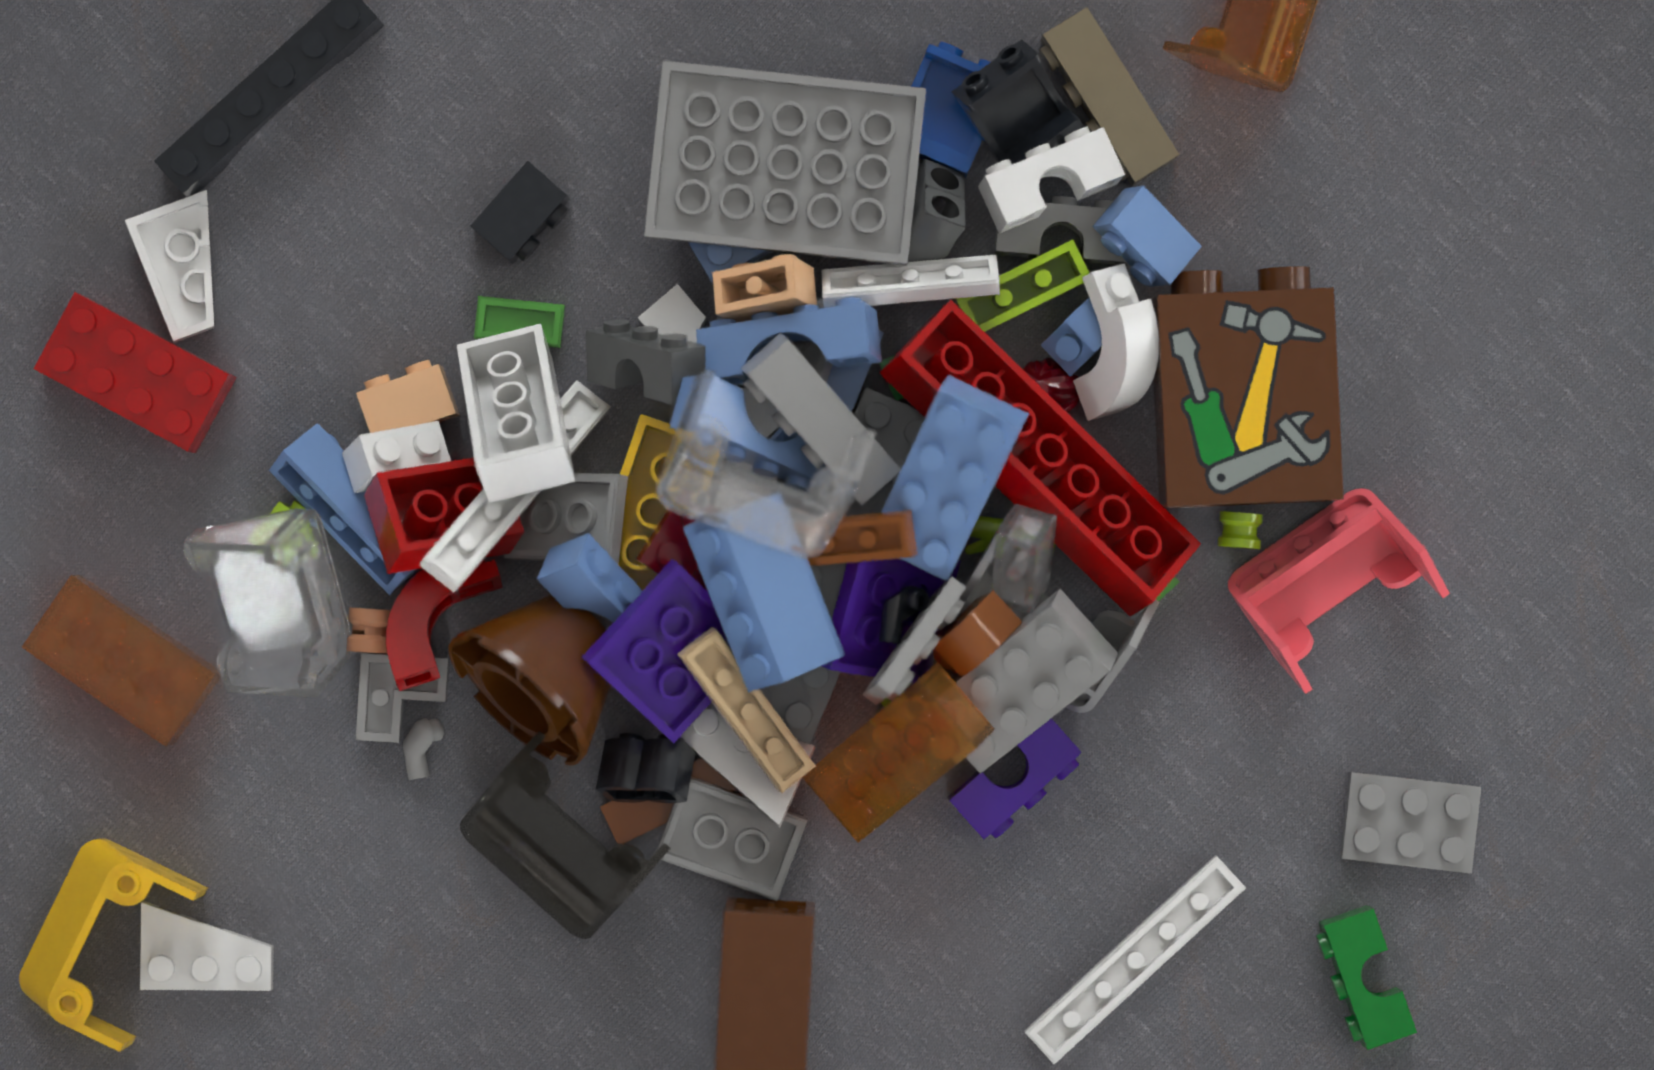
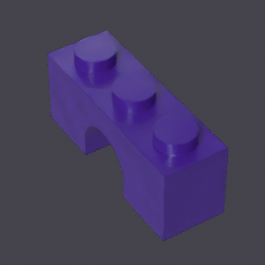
M1052 718L1017 745L1026 761L1024 774L1017 782L1007 786L997 785L991 782L983 772L980 774L977 770L947 797L983 839H986L990 834L995 839L1002 835L1015 822L1010 817L1023 805L1027 810L1032 808L1047 794L1043 787L1055 776L1061 781L1078 767L1079 762L1075 758L1082 752Z

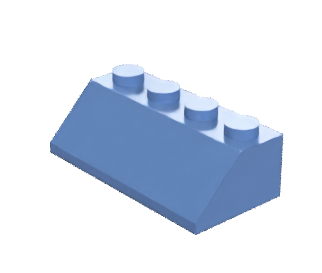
M781 490L709 512L683 527L748 692L785 682L845 655Z

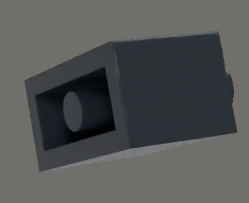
M527 161L470 226L509 262L513 264L518 258L524 262L540 245L541 242L536 238L548 225L551 229H554L567 215L569 209L565 205L570 199L543 173Z

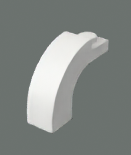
M1125 263L1097 270L1082 277L1102 335L1101 354L1096 366L1087 374L1073 380L1088 421L1121 412L1137 403L1149 389L1157 368L1159 332L1151 299L1139 302Z

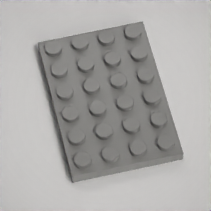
M663 61L644 237L908 265L926 88Z

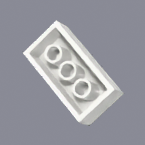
M537 324L458 344L457 351L476 468L488 502L491 503L574 482L575 476L554 363L542 325Z

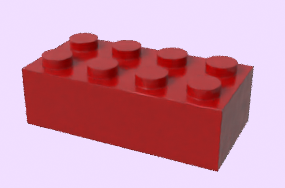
M74 292L33 368L192 453H197L237 378L77 292Z

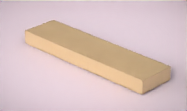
M711 627L677 654L778 792L783 793L816 767L762 691L758 689L748 692L732 650L715 628Z

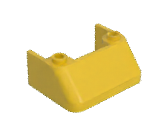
M99 838L85 843L80 848L20 971L19 983L22 991L57 1022L120 1052L130 1046L136 1036L91 1015L90 1013L93 1009L91 991L83 983L69 977L106 899L123 906L136 905L148 896L155 882L194 901L204 896L208 887L111 840Z

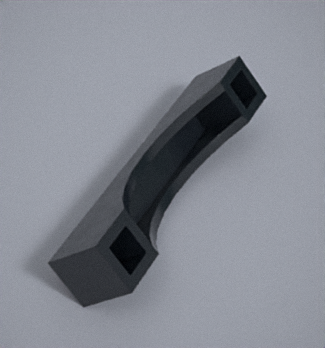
M363 0L330 1L154 162L183 194L189 197L199 193L227 167L238 152L271 118L320 76L352 55L384 26L383 23Z

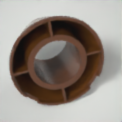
M549 595L460 632L451 640L448 647L449 657L459 678L463 679L466 674L479 690L473 697L512 736L549 760H552L556 755L567 758L564 761L566 765H576L587 755L611 685L582 658L606 631V628L591 613L584 609L564 608L552 595Z

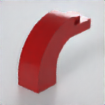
M483 559L455 593L425 569L417 573L402 589L391 609L386 629L387 655L399 691L441 678L431 648V636L434 625L440 615L450 606L460 601L503 588L495 559L488 562Z

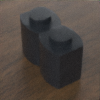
M622 733L619 738L605 740L596 790L608 800L617 802H686L696 752L684 742L682 737H679L673 743L664 734H660L656 739L645 740L644 737L637 734Z

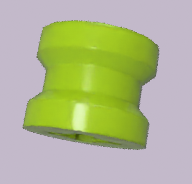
M1220 511L1219 521L1223 524V531L1217 539V546L1260 550L1261 540L1257 537V530L1263 522L1262 514Z

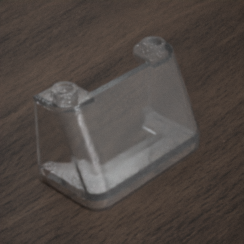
M292 509L200 527L194 530L183 541L185 558L195 571L208 572L213 569L232 638L225 644L217 657V669L221 674L226 692L317 698L344 667L352 652L346 651L347 638L352 633L319 513L312 509Z

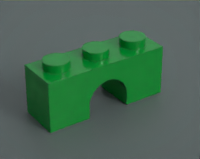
M1366 905L1320 921L1319 925L1322 933L1316 935V940L1324 960L1332 959L1336 974L1330 976L1338 1000L1346 999L1351 1015L1345 1017V1022L1352 1041L1360 1040L1361 1045L1370 1050L1417 1033L1402 990L1394 987L1383 992H1371L1363 985L1361 971L1364 963L1371 956L1388 950L1374 908Z

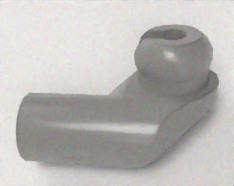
M422 718L418 720L403 740L402 748L408 780L430 776L425 752L433 741H439L444 736V726L439 719L432 718L428 720L427 718Z

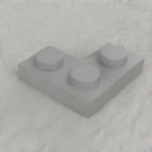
M361 653L356 740L400 743L404 699L447 702L450 658L434 657L441 678L399 691L388 655Z

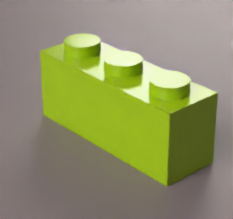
M1071 240L999 275L1000 295L953 298L952 301L985 332L1083 284L1082 277L1088 275L1089 271L1074 240Z

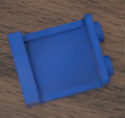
M940 41L938 47L932 44L928 45L911 86L926 88L919 158L957 170L965 174L966 179L981 145L982 138L952 91L960 86L969 74L980 71L990 61L980 59L978 64L962 58L964 51Z

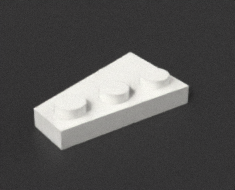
M207 190L125 220L173 343L213 329L214 312Z

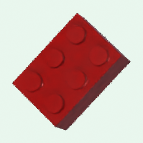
M475 457L377 472L364 494V498L388 574L421 569L420 564L423 558L484 489L476 468ZM520 516L485 558L510 554L524 534Z

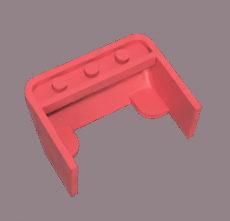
M1363 488L1344 494V499L1334 501L1233 572L1228 581V589L1238 606L1275 659L1305 694L1310 692L1312 687L1297 662L1308 655L1314 644L1313 636L1306 626L1373 579L1377 578L1387 588L1398 589L1409 585L1422 576L1442 598L1450 594L1427 549L1372 491Z

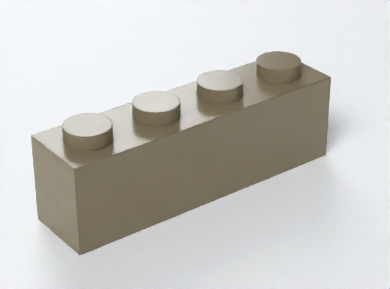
M1088 7L1042 35L1040 41L1043 47L1039 49L1040 55L1051 71L1057 68L1066 81L1062 89L1067 99L1074 108L1081 105L1090 119L1085 122V126L1089 128L1090 132L1104 127L1125 173L1120 182L1127 179L1132 187L1176 160L1179 156L1178 151Z

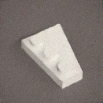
M711 702L680 737L704 761L726 778L741 794L754 803L780 828L801 779L783 793L778 792L716 706ZM796 739L811 759L815 746Z
M145 901L141 902L140 990L271 991L273 989V945L227 929L211 926L183 914L173 913Z

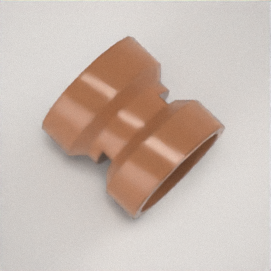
M349 607L348 621L352 624V634L347 638L346 651L387 654L386 629L391 610Z

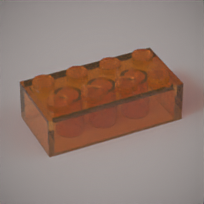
M71 575L22 645V648L164 746L174 745L223 675V672L82 575Z
M937 662L905 688L901 695H897L892 701H889L815 763L816 767L802 778L857 843H859L977 749L995 729Z

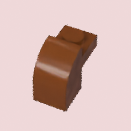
M992 590L975 599L953 623L934 633L940 639L932 650L933 656L942 667L963 677L997 650L1019 627L1022 621Z

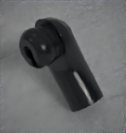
M914 585L907 586L885 600L882 609L880 642L901 644L903 621L919 611L922 612L929 604V596L924 589Z

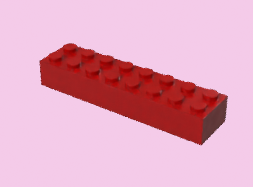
M951 299L921 326L879 372L925 418L948 375L1028 413L1029 415L995 486L1130 617L1157 599L1201 545L1169 511Z

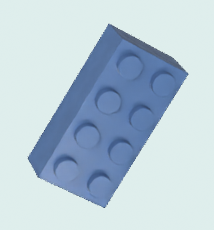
M950 375L947 376L937 393L881 512L911 510L918 554L914 557L900 559L948 581L1029 415L1028 413Z

